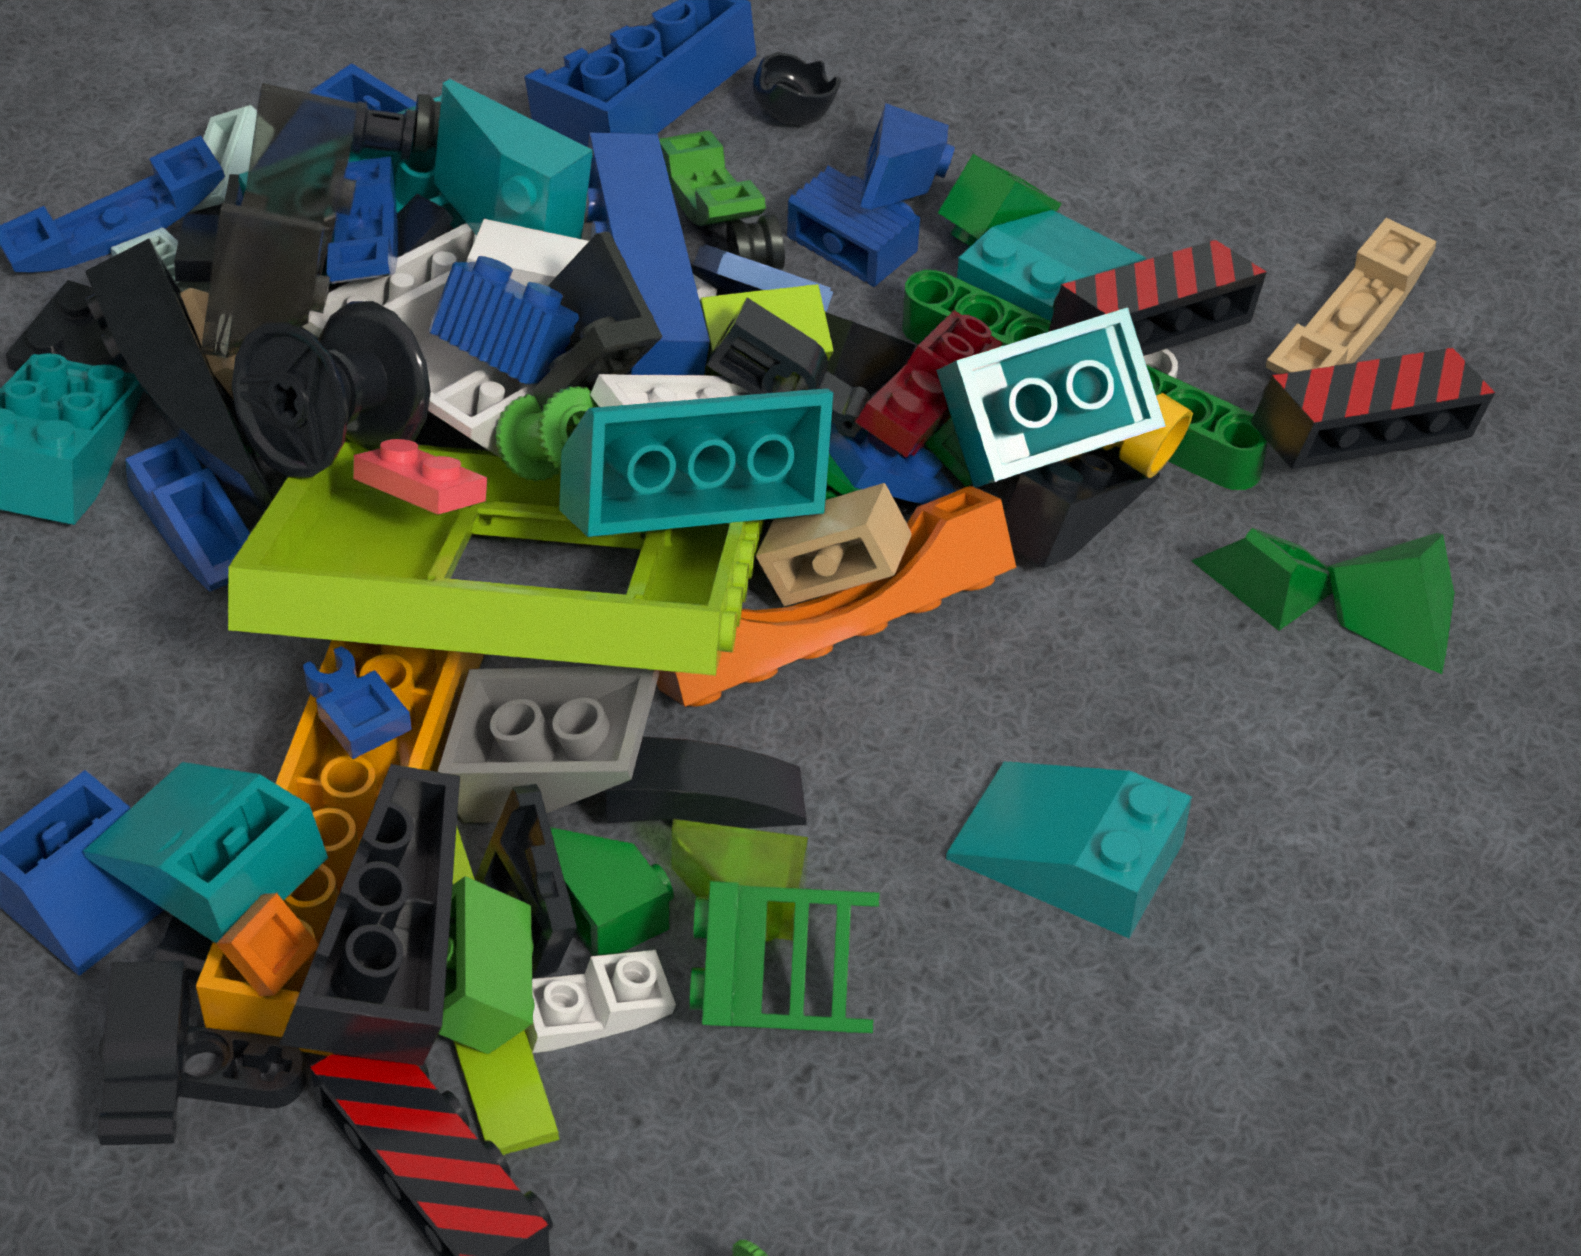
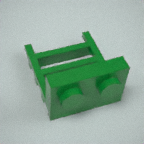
M710 881L709 897L696 896L694 939H707L705 968L692 967L690 1010H703L702 1025L873 1033L874 1019L845 1018L851 906L879 907L880 893L741 886L738 882ZM768 901L795 903L789 1015L762 1014ZM809 904L837 905L831 1017L803 1016Z

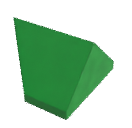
M1251 528L1245 538L1191 560L1278 631L1333 593L1328 566L1301 545L1255 528Z
M1434 533L1328 566L1338 621L1342 627L1357 633L1402 658L1437 673H1443L1455 594L1443 534Z

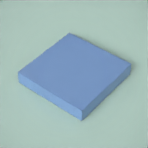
M706 244L699 246L693 264L762 290L818 284L824 311L826 312L833 295L830 287Z

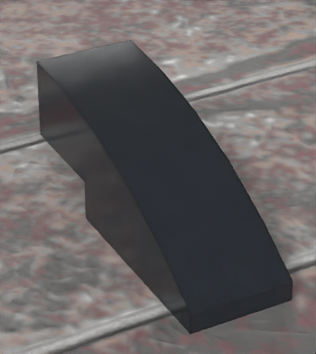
M642 737L632 779L604 790L607 823L673 819L674 833L806 825L807 821L799 766L765 754L722 744L689 739Z

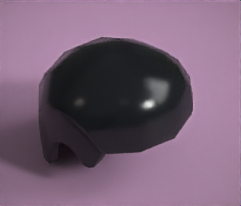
M776 52L762 58L753 78V90L759 104L774 120L784 124L802 126L818 121L825 115L837 95L841 78L834 77L829 81L825 73V64L821 60L807 64L795 55Z

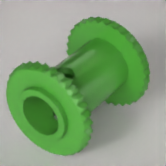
M579 386L560 389L559 393H553V397L548 398L547 404L543 405V411L534 394H526L524 397L519 396L516 400H512L510 405H507L505 410L501 412L495 435L498 454L501 456L502 462L505 463L506 467L513 474L516 473L519 478H525L527 481H545L546 478L551 479L553 475H558L561 470L562 448L588 408L599 407L590 396L592 390Z

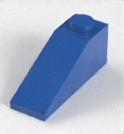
M885 103L867 153L860 207L873 210L928 193L934 176L945 177L954 153L955 146L947 144L949 125Z

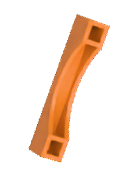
M968 486L917 507L907 522L912 535L894 576L823 595L789 607L761 610L742 608L740 626L736 627L733 653H721L716 676L658 670V689L684 707L707 705L718 700L722 695V691L743 682L755 683L773 677L778 672V668L798 659H814L824 656L832 651L833 644L850 637L879 633L888 626V621L907 613L931 611L941 605L943 598L962 590L973 591L990 586L994 583L995 576L1016 568L1001 499L973 486Z

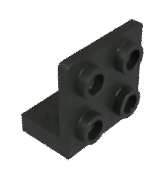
M610 232L596 233L548 285V287L563 295L560 305L577 313L579 320L574 325L575 331L570 336V343L565 348L566 353L558 356L549 364L551 371L532 390L541 410L543 411V405L547 404L548 398H552L553 393H559L560 389L579 386L592 390L599 374L625 375L663 337Z

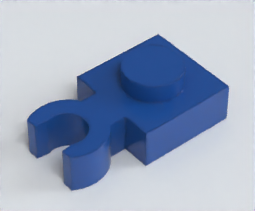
M340 646L334 649L336 668L338 669L334 673L325 674L319 672L311 661L303 664L307 690L312 696L317 698L319 718L352 759L412 730L410 712L375 670L357 678L354 657L346 648Z

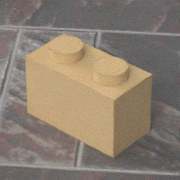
M885 483L825 500L824 514L774 518L756 557L783 606L894 576L912 533Z

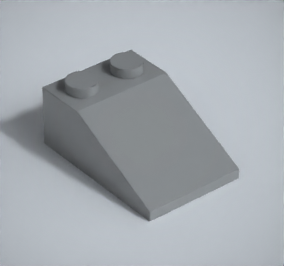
M618 666L469 669L438 768V772L460 776L458 814L463 823L498 822L511 789L515 786L537 784L542 794L546 813H549L631 780L657 685L659 671Z

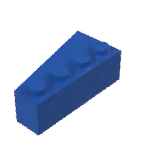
M678 0L653 12V23L647 26H625L610 34V44L590 54L585 49L580 48L564 56L565 66L552 73L547 74L546 71L540 68L525 75L531 119L588 147L590 132L659 133L756 57L751 2L748 0Z

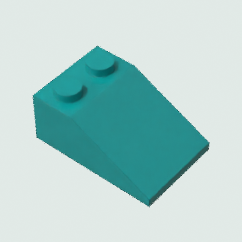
M452 79L443 82L434 183L477 236L483 220L488 219L582 240L593 150Z
M1049 210L991 227L959 257L957 278L1051 321L1054 312L1053 303L1061 284L1144 261L1146 257L1054 210Z
M1128 307L966 357L936 370L975 488L1166 426Z
M1004 761L946 853V860L1129 939L1183 844L1192 796L1128 770Z

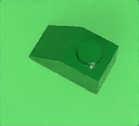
M972 154L938 213L955 224L951 231L953 236L972 246L993 226L1049 210L1057 211L1062 203L1021 177Z
M550 827L577 926L575 932L592 956L623 953L669 930V902L674 899V891L667 874L659 864L654 863L650 865L634 843Z

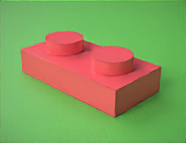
M404 439L386 440L380 444V449L354 455L353 479L437 515L486 501L487 477L461 467V462L455 458L434 456L418 449V444L413 441Z

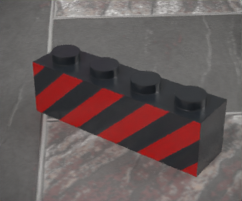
M1213 240L1061 284L1053 303L1054 312L1048 332L1128 307L1143 356L1250 323L1267 271L1217 240Z
M1454 348L1272 375L1269 383L1263 390L1261 401L1251 420V424L1291 469H1298L1467 439L1474 435L1495 392Z
M333 1053L310 1067L316 1105L435 1256H550L549 1230L553 1228V1222L545 1205L534 1192L528 1191L523 1194L510 1179V1168L501 1151L490 1140H486L483 1143L478 1140L469 1129L468 1116L457 1097L449 1090L440 1093L428 1079L429 1071L426 1063L421 1066Z

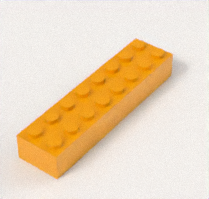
M331 640L319 672L330 674L338 671L334 649L340 646L346 648L354 657L357 678L375 670L410 712L412 730L352 759L319 718L317 698L311 694L309 696L275 784L310 805L328 855V859L283 900L318 944L390 765L394 764L438 772L469 669H479L484 654ZM213 942L196 984L205 1028L282 1037L316 950L276 995L259 996L217 944ZM299 1048L301 1051L325 1056L333 1054L332 1052Z

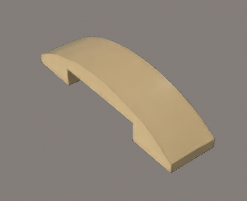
M1385 218L1357 252L1355 268L1306 327L1298 323L1267 359L1266 368L1277 374L1354 363L1384 330L1402 305L1432 256L1436 247V241Z

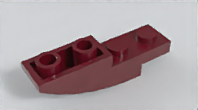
M954 310L917 346L907 364L866 403L855 423L906 458L910 454L915 456L950 415L936 370L957 360L999 348L1003 343L992 336L989 327L981 320L970 315H961Z

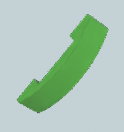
M710 130L659 139L674 195L686 216L694 224L702 226L756 217L765 211V197L751 180L736 182L725 168L723 146Z

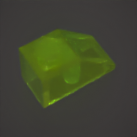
M673 820L671 830L672 869L695 896L709 897L710 881L738 882L741 886L804 889L807 875L808 837ZM767 902L765 942L776 938L793 941L795 903Z

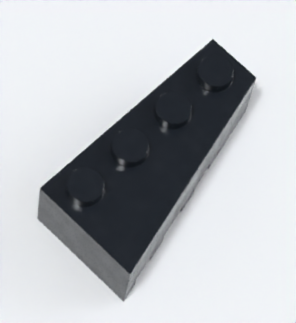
M394 764L390 765L279 1045L424 1065L442 1028L460 786L459 775Z

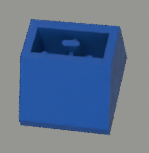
M86 770L0 832V908L78 976L164 911L163 908L85 857L83 851L130 809L125 802Z

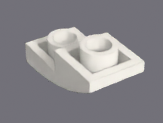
M656 950L591 956L585 974L532 979L535 1003L533 1024L526 1028L525 1032L532 1053H539L637 1029L672 1014L676 1004Z

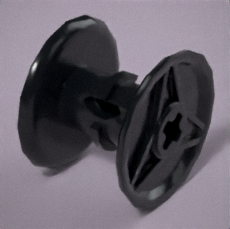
M351 301L331 314L318 340L313 334L290 322L263 323L246 335L235 356L232 390L237 418L249 444L264 462L288 477L311 478L331 466L346 438L368 451L380 449V444L386 440L404 439L415 441L427 420L431 389L426 359L414 333L394 311L374 301Z

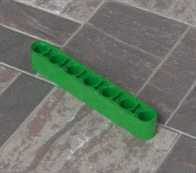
M918 271L909 276L905 283L902 331L906 338L918 345L954 310L961 315H970L981 320L989 327L992 336L1003 343L1002 346L1047 333L1051 321L941 271ZM1146 365L1156 396L1164 393L1193 413L1191 423L1184 438L1168 462L1230 490H1245L1255 486L1262 476L1268 442L1251 424L1254 414Z

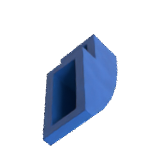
M178 437L125 458L129 489L179 561L209 592L228 585V567L249 537L250 532L213 472L209 468L202 469L196 457Z

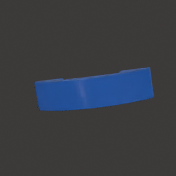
M197 136L149 158L155 175L55 220L51 218L45 206H42L0 225V247L14 272H44L65 269L110 254L111 247L162 227L166 229L190 212L225 178L223 168L202 136Z
M391 156L333 164L331 191L336 215L334 243H328L327 276L329 283L334 284L394 275L398 257V229Z

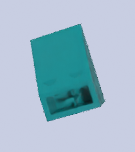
M53 353L33 354L0 389V510L72 525L77 523L96 500L144 391L133 373L124 372L121 368L114 365L93 366L68 361L65 357Z
M187 762L180 763L83 851L87 859L214 943H217L262 894L277 893L282 900H285L328 859L308 803L261 774Z

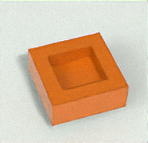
M277 893L262 894L216 943L259 996L276 995L315 952L319 945Z

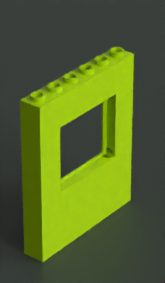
M346 438L331 466L311 478H287L228 567L229 631L716 676L721 653H733L736 627L740 626L742 603L746 602L748 579L752 577L754 556L758 552L759 536L763 533L764 519L587 537L559 511L561 470L558 475H553L551 479L546 478L545 481H527L525 478H519L516 473L513 474L506 467L505 463L502 462V459L491 451L418 445V449L434 456L455 458L461 462V467L487 477L485 502L437 515L353 479L354 455L368 452V450ZM472 534L641 549L626 595L451 579Z

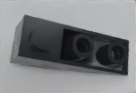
M1117 446L1108 451L1103 448L1096 449L1021 473L1005 511L1011 546L1014 550L1043 568L1071 559L1159 478L1160 473L1151 478L1146 477L1119 459V448Z

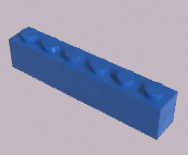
M590 132L588 148L592 149L593 153L584 216L585 223H592L590 240L596 233H611L663 336L625 375H704L710 340L659 137L656 134Z

